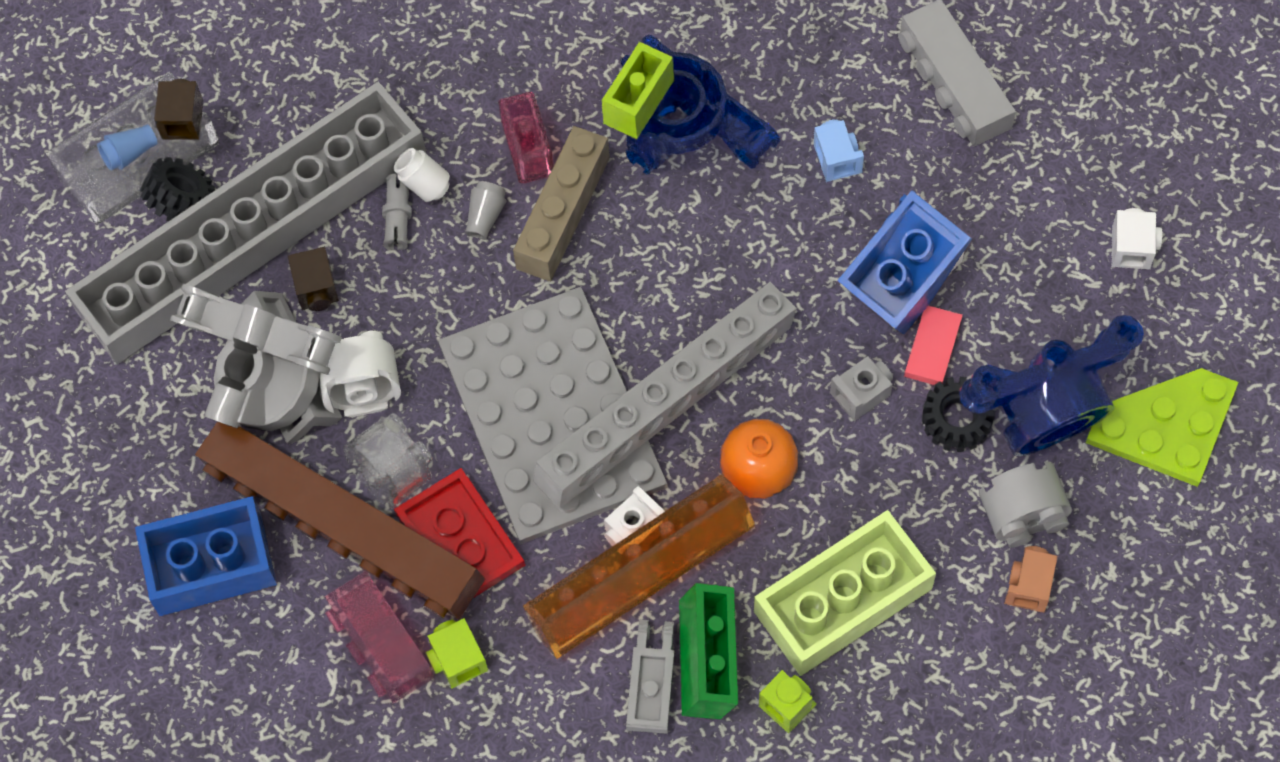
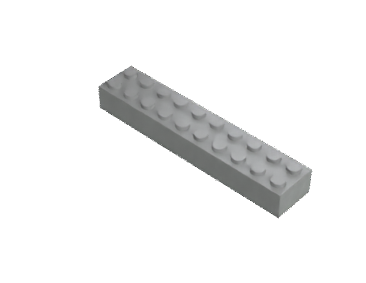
M378 81L65 290V293L77 314L116 365H118L177 324L170 321L171 315L177 313L184 294L181 290L183 284L219 296L385 183L388 175L396 173L394 171L395 162L404 151L414 148L417 151L422 150L426 153L422 132Z

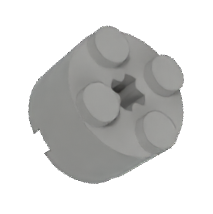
M1044 462L1047 469L1037 470L1034 463L1013 468L991 479L993 488L987 492L984 486L979 490L980 499L996 539L1007 541L1010 548L1028 543L1032 539L1031 534L1044 530L1047 533H1055L1069 525L1067 517L1071 514L1072 508L1056 468L1051 462Z

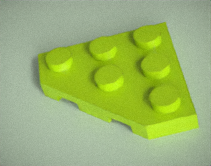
M1200 368L1102 404L1085 443L1198 487L1239 382Z

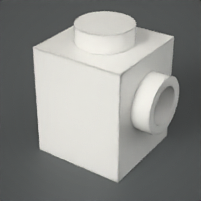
M1130 208L1124 211L1117 210L1112 225V267L1150 269L1156 250H1160L1162 244V228L1156 227V213L1145 212L1138 208Z

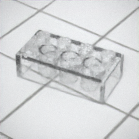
M170 71L45 153L57 177L96 226L141 197L140 187L153 162L155 163L157 159L161 158L164 161L166 157H171L173 162H175L176 158L183 159V164L188 165L189 162H193L219 144L212 121L203 110L199 140H162L154 122L158 82L176 79ZM148 124L152 128L158 144L147 150L124 169L116 168L112 171L109 170L100 156L97 143L103 141L105 135L140 128Z

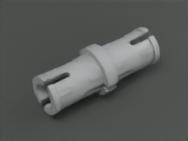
M395 173L388 175L386 178L387 199L386 204L382 207V217L386 220L383 246L388 250H394V236L397 235V250H403L408 247L407 222L408 219H411L412 208L408 205L409 188L401 181L400 187H396Z

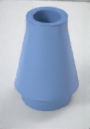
M146 124L140 128L105 135L104 140L97 143V147L105 165L112 171L116 168L124 169L147 150L156 146L158 142L152 128Z

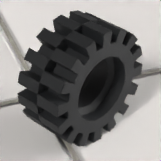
M165 157L164 160L159 158L155 163L153 162L140 187V192H142V200H148L145 205L149 209H156L154 214L159 217L164 214L167 216L166 221H170L215 191V187L211 185L212 180L210 177H203L205 172L202 169L198 171L193 169L194 164L189 162L188 165L183 164V159L176 158L175 162H173L171 157Z
M960 376L958 383H954L953 377L946 378L945 385L939 381L935 384L934 391L930 390L924 403L922 425L925 424L924 431L927 436L932 435V442L935 445L942 443L944 444L943 449L950 451L951 447H956L957 452H964L965 447H969L970 450L977 448L979 442L983 443L986 440L995 418V411L993 410L995 404L993 398L988 399L989 391L985 387L980 391L978 389L979 382L973 380L971 385L965 384L967 377ZM952 403H962L972 411L973 420L967 426L955 427L947 423L943 416V410Z

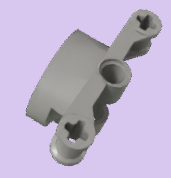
M183 284L181 288L184 292L177 313L171 315L170 321L227 339L225 346L217 357L214 374L215 388L204 417L238 428L240 424L252 429L274 431L291 425L306 412L317 392L320 373L329 375L330 368L328 363L335 343H340L342 337L310 325L306 326L278 317L275 314L247 304L242 305L229 301L207 291Z

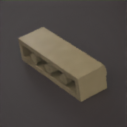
M573 126L513 249L517 270L551 282L610 159L607 137Z

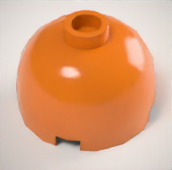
M752 419L740 423L729 432L721 448L720 468L726 481L736 492L749 498L765 499L791 485L798 470V450L792 435L782 425L769 419Z

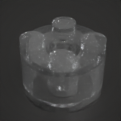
M395 413L381 418L344 445V454L348 463L355 460L359 466L360 471L355 474L359 482L382 506L389 502V509L394 508L429 482L432 476L427 465L432 460L429 450L421 441L414 443L406 433L407 428Z

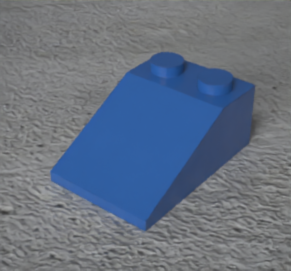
M911 190L837 281L892 327L905 334L929 306L972 238Z

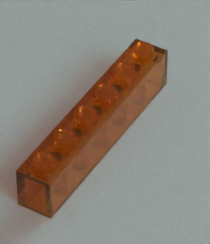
M721 474L523 605L538 638L556 659L560 658L754 528L755 524L744 495Z

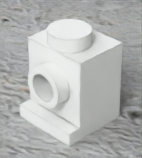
M637 486L633 490V494L604 520L605 530L607 531L604 536L617 551L621 552L625 549L630 555L634 556L667 525L666 512ZM631 516H636L639 519V522L635 525L626 523Z

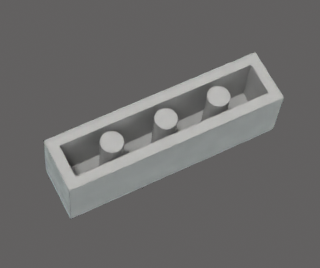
M936 0L902 16L901 30L898 34L899 42L906 53L912 52L915 56L917 69L922 79L932 82L939 105L943 109L949 108L958 134L962 138L968 137L974 147L1012 129L1016 114L1015 109L943 1Z

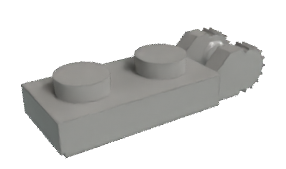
M639 620L637 647H633L626 721L627 731L668 734L674 666V650H672L674 622L665 621L661 636L663 641L662 649L647 648V641L650 638L649 620Z

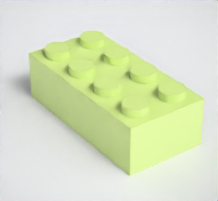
M887 510L754 596V613L797 673L802 676L932 590L936 572Z

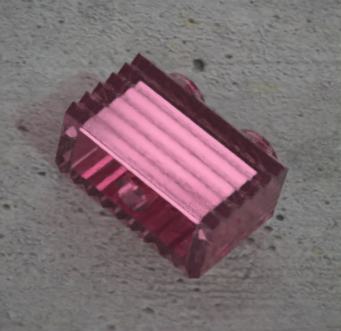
M526 92L500 99L498 104L501 122L519 183H527L549 177L554 167L553 156L541 113L539 112V106H537L535 93Z

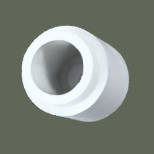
M409 148L395 162L394 171L398 174V179L425 202L438 200L447 192L449 188V173L424 151Z

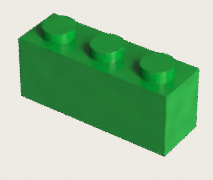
M695 583L679 600L682 716L721 720L738 705L734 587Z

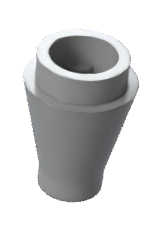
M479 181L476 188L471 189L468 223L465 231L468 236L483 240L487 239L490 229L507 203V200L504 198L506 194L504 188L490 182Z

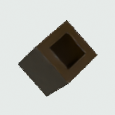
M186 79L159 81L154 122L162 140H199L203 98L197 82Z
M325 246L287 255L296 295L302 310L322 311L330 307L331 303L339 301Z

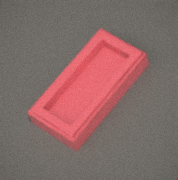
M928 306L924 310L904 377L932 385L937 384L939 381L943 384L963 315Z

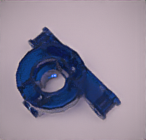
M648 34L642 38V43L673 57L674 72L672 85L639 137L635 139L626 135V145L628 147L625 151L626 156L633 165L637 163L644 168V174L648 175L654 169H658L672 154L678 155L698 150L713 140L716 135L722 138L736 158L751 169L759 164V158L770 147L775 148L780 143L778 133L770 124L759 118L726 92L722 76L709 62L690 53L673 52L652 35ZM625 55L621 59L620 62L622 67L625 65L630 55ZM678 107L688 115L686 118L678 120L663 118L667 114L675 113Z
M1120 315L1111 321L1108 328L1098 334L1094 343L1090 346L1074 351L1071 345L1065 341H1049L1032 358L1029 368L1015 372L992 365H983L976 369L971 378L965 381L960 388L959 396L961 403L966 409L974 413H984L1003 406L1010 422L1003 435L1012 454L1020 457L1039 452L1084 432L1112 413L1115 405L1104 386L1098 370L1121 362L1128 356L1130 350L1138 347L1143 340V328L1138 320L1132 316ZM1047 359L1053 361L1055 364L1050 366V364L1047 362Z

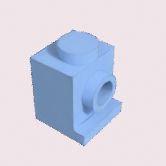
M829 120L821 126L815 127L814 147L826 182L862 173L863 152L858 150L854 133L847 132L844 120Z

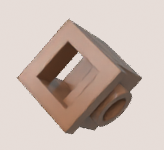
M1025 547L1021 562H1013L1009 579L1010 585L1004 604L1044 613L1049 602L1057 556L1049 554L1046 549L1041 547Z

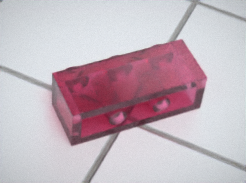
M364 571L325 596L330 610L325 612L327 619L337 634L344 630L350 638L351 642L346 644V647L358 666L365 662L371 670L372 674L367 679L379 698L386 694L392 704L434 678L431 667L367 571Z

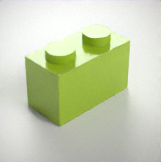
M639 42L601 100L603 124L637 139L674 81L673 57Z

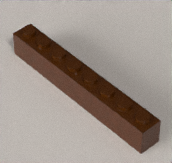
M217 421L195 453V456L205 464L202 471L220 483L225 478L235 483L233 490L244 498L253 496L255 499L257 496L266 502L264 509L275 517L284 521L288 515L298 521L295 528L313 540L318 535H321L330 541L327 545L330 550L344 559H347L352 554L362 560L358 566L377 579L380 578L382 573L394 580L391 586L411 599L414 593L426 599L423 606L443 619L449 613L459 620L485 581V578L475 567L240 426L235 428Z

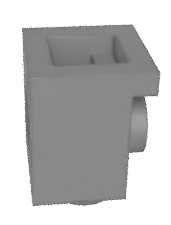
M867 356L839 376L837 374L831 379L830 394L853 421H856L891 396L893 384L890 381L893 380V376L889 368L882 361L874 363ZM866 377L870 384L863 385L859 381Z

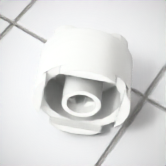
M367 331L360 336L341 339L340 343H335L328 363L330 368L329 375L323 373L319 375L324 407L334 413V408L344 410L346 417H356L384 411L388 408L387 402L395 397L397 401L401 395L394 349L389 342L383 340L382 333L378 331Z

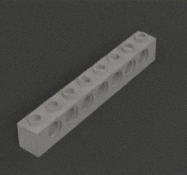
M769 282L537 460L533 482L560 510L791 328L797 308Z

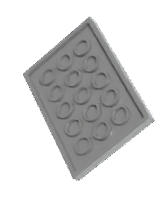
M581 287L438 340L520 545L619 507L633 494V490L637 486L648 495L667 488L666 479L649 441L640 446L560 510L533 482L537 460L627 392Z

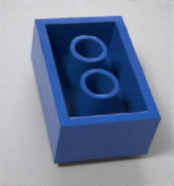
M253 496L135 527L149 600L159 616L277 585L261 512Z

